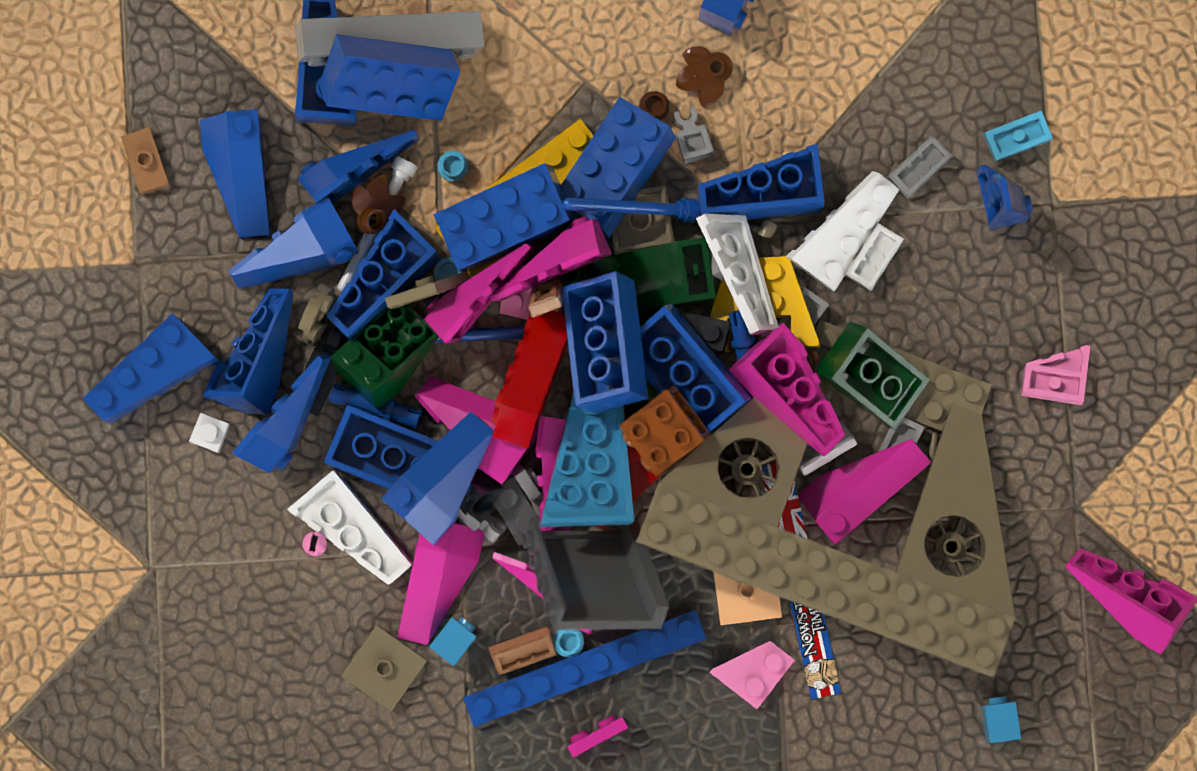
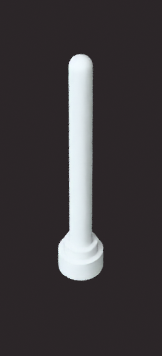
M396 156L391 166L393 169L391 175L393 177L388 185L389 195H397L404 181L408 182L409 178H413L418 169L413 163ZM378 233L363 234L357 246L359 253L351 258L338 284L340 292L343 291L346 284L355 275L358 265L367 256Z

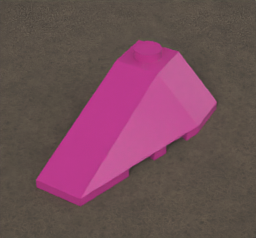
M585 216L571 222L572 228L563 231L491 296L493 302H501L532 287L546 283L611 255L612 253L599 221L595 219L588 220V217Z
M430 377L415 395V398L436 422L445 424L449 430L456 426L470 412L474 413L493 431L495 429V425L490 422L495 410L494 405L496 401L434 377ZM537 424L528 449L492 437L484 458L477 468L500 484H503L537 439L539 424Z
M909 439L820 475L797 496L814 521L831 541L837 544L932 462L912 439Z
M454 523L435 545L419 534L397 638L425 645L429 644L451 605L479 562L485 537L482 530L477 529L473 531L468 526Z
M1081 548L1065 566L1136 640L1159 654H1162L1174 639L1197 602L1196 596L1173 582L1161 579L1159 583L1143 577L1144 572L1135 568L1133 572L1118 568L1115 561Z

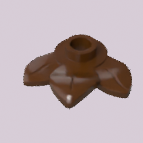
M701 46L691 47L682 52L683 58L688 65L679 72L675 85L677 88L685 91H698L701 106H710L723 95L724 81L731 76L733 63L730 57L724 53H711ZM719 61L722 64V69L720 72L715 73L712 66L715 62Z
M385 174L373 177L368 182L366 188L356 186L352 195V207L358 214V228L366 234H375L382 231L386 222L389 221L388 218L395 209L400 213L405 201L404 196L389 195Z

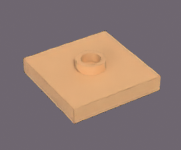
M713 572L720 625L782 618L779 596Z

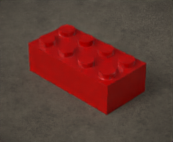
M554 311L537 315L535 318L528 317L523 332V339L519 340L514 354L515 359L507 370L504 380L505 384L498 393L494 405L495 410L490 422L495 425L493 437L526 449L529 448L568 343L565 315Z

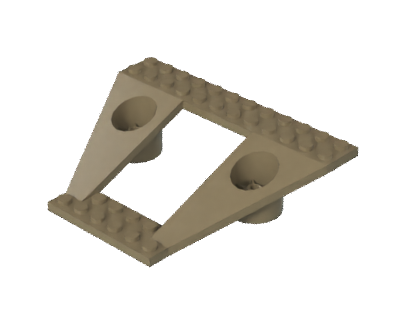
M822 320L818 321L815 330L819 337L821 348H808L806 352L813 350L819 354V361L816 362L814 371L844 330L843 328ZM891 347L930 379L904 417L920 425L942 432L896 572L777 528L807 442L756 398H752L714 432L709 439L703 442L658 483L636 541L637 543L994 678L1015 621V612L982 419V411L992 387L991 384ZM818 375L821 381L818 384L824 395L826 389L844 395ZM737 442H754L751 455H742ZM758 444L766 448L772 457L762 462L754 457ZM730 445H733L738 456L734 463L719 458L722 451ZM774 460L776 467L775 479L762 474V465ZM718 462L732 467V475L720 480L717 469ZM745 464L751 465L750 470L753 472L749 476L741 472V467H744ZM734 478L739 483L736 495L727 490L723 483ZM760 478L774 483L771 489L762 496H760L755 485ZM751 485L756 497H740L739 494L742 486ZM940 519H958L954 532L946 533ZM934 522L937 523L942 534L938 540L925 536ZM962 522L969 525L975 535L964 540L958 534ZM977 538L979 545L978 556L966 551V542ZM925 541L935 544V553L929 556L926 555ZM950 541L953 542V547L956 548L954 553H949L946 550V544ZM964 555L977 560L972 569L966 574L959 562ZM937 556L943 560L940 571L935 569L928 559ZM947 562L955 563L960 577L943 574Z

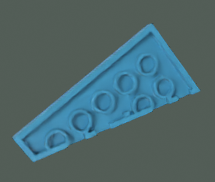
M573 390L539 527L630 525L634 522L627 443L623 439V431L619 427L624 422L623 406L592 413L575 406Z

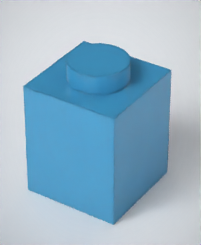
M460 617L458 621L451 618L429 648L452 666H455L476 640L477 636L472 633L476 628L463 617Z
M1007 696L988 698L989 704L981 705L986 743L1021 739L1016 702H1008Z

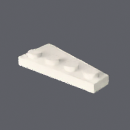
M872 171L845 198L846 201L837 210H833L826 216L827 220L816 231L812 230L804 238L805 242L797 250H792L786 258L827 289L835 291L900 189L880 173Z
M701 215L696 220L750 334H769L778 327V323L746 215Z
M336 470L331 471L287 509L294 516H298L317 533H322L336 547L348 553L359 564L388 585L392 584L413 565V562Z

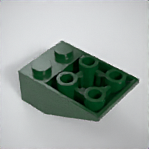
M705 237L675 241L614 255L615 259L622 264L617 272L634 280L638 313L658 311L665 305L673 304L675 308L715 302V288L708 244Z
M407 304L393 309L386 307L331 356L338 375L379 411L403 389L439 336Z

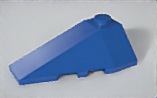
M327 353L319 355L292 384L291 389L293 393L291 395L287 393L272 406L271 412L273 415L266 417L262 422L258 421L232 453L268 473L278 468L282 471L293 459L291 452L298 444L331 356Z

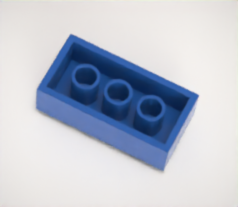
M336 34L319 87L326 106L442 121L460 74V68L450 49Z
M619 97L562 182L561 187L565 197L635 201L637 194L643 189L676 139L671 127ZM572 210L576 219L587 216L588 220H598L604 236L608 238L611 237L626 214Z
M546 163L434 214L457 271L461 272L471 271L520 248L526 243L530 244L561 230L575 221L572 210H566L563 207V201L566 197L554 168Z
M615 271L563 286L562 293L575 406L592 413H597L648 399L634 280Z
M673 304L665 305L640 327L646 379L659 394L672 386H676L711 434L752 399Z
M347 405L324 463L389 490L438 441Z

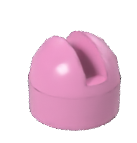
M316 531L306 534L302 541L304 551L311 556L322 555L328 546L326 537ZM313 535L318 536L315 551H310Z

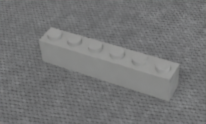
M481 11L301 19L295 25L298 62H308V66L312 67L326 65L336 34L450 49L454 55H457L458 59L473 58L476 56L475 54L484 48Z

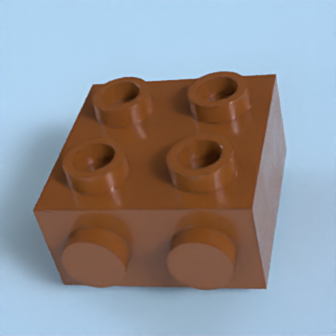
M676 386L666 389L619 425L623 431L622 437L630 447H635L641 455L640 460L644 468L650 473L653 472L655 476L668 470L712 436Z

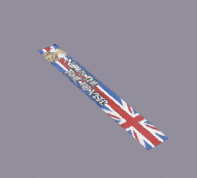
M775 462L762 465V474L775 479ZM763 479L765 492L767 493L774 483ZM794 480L777 528L807 539ZM790 601L811 699L840 694L841 689L824 614Z

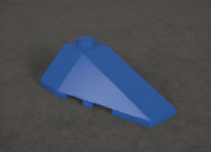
M257 109L229 111L200 120L202 151L239 238L270 236L262 118Z
M411 130L321 160L317 164L313 161L300 171L302 175L297 179L315 204L328 197L333 205L356 186L395 159L396 156H399L419 141V136L415 130Z
M979 166L976 174L989 229L992 230L1026 222L1030 218L1029 213L1033 211L1030 196L1024 195L1021 186L989 166Z
M328 197L300 212L293 218L295 221L293 226L284 233L278 230L272 235L273 241L267 247L253 250L228 271L239 289L333 268L338 264L348 262L354 255L359 253Z
M273 288L268 290L250 316V327L241 338L237 336L231 344L235 347L226 362L220 360L215 367L203 394L204 397L247 414H268L274 404V398L280 385L293 299L292 290Z
M468 413L412 465L381 499L431 544L435 545L455 523L459 514L458 510L465 495L469 492L470 483L477 467L480 466L494 431L474 413Z

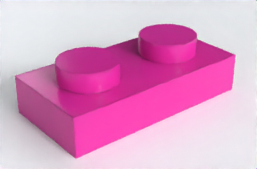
M613 714L597 723L600 729L590 734L585 729L570 737L572 744L567 747L572 757L627 729L628 727L623 717L616 719Z

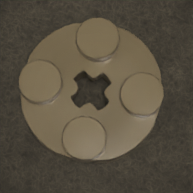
M321 283L317 290L321 291L318 299L312 296L309 300L298 329L304 332L298 334L297 339L306 344H311L316 339L322 340L328 328V324L325 323L327 314L339 297V295L335 294L334 288L324 283Z

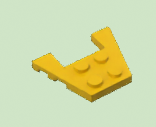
M786 256L758 258L776 318L791 317V332L804 347L821 348V343L803 297L792 261L786 258ZM721 280L710 317L730 322L728 313L739 309L727 283ZM730 333L725 352H730Z

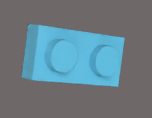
M1042 111L983 134L994 162L1053 139Z

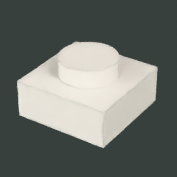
M200 413L189 442L219 453L230 424Z

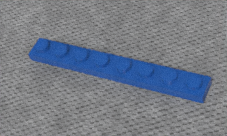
M694 610L663 622L661 629L638 631L471 694L463 699L475 727L706 639L697 612Z

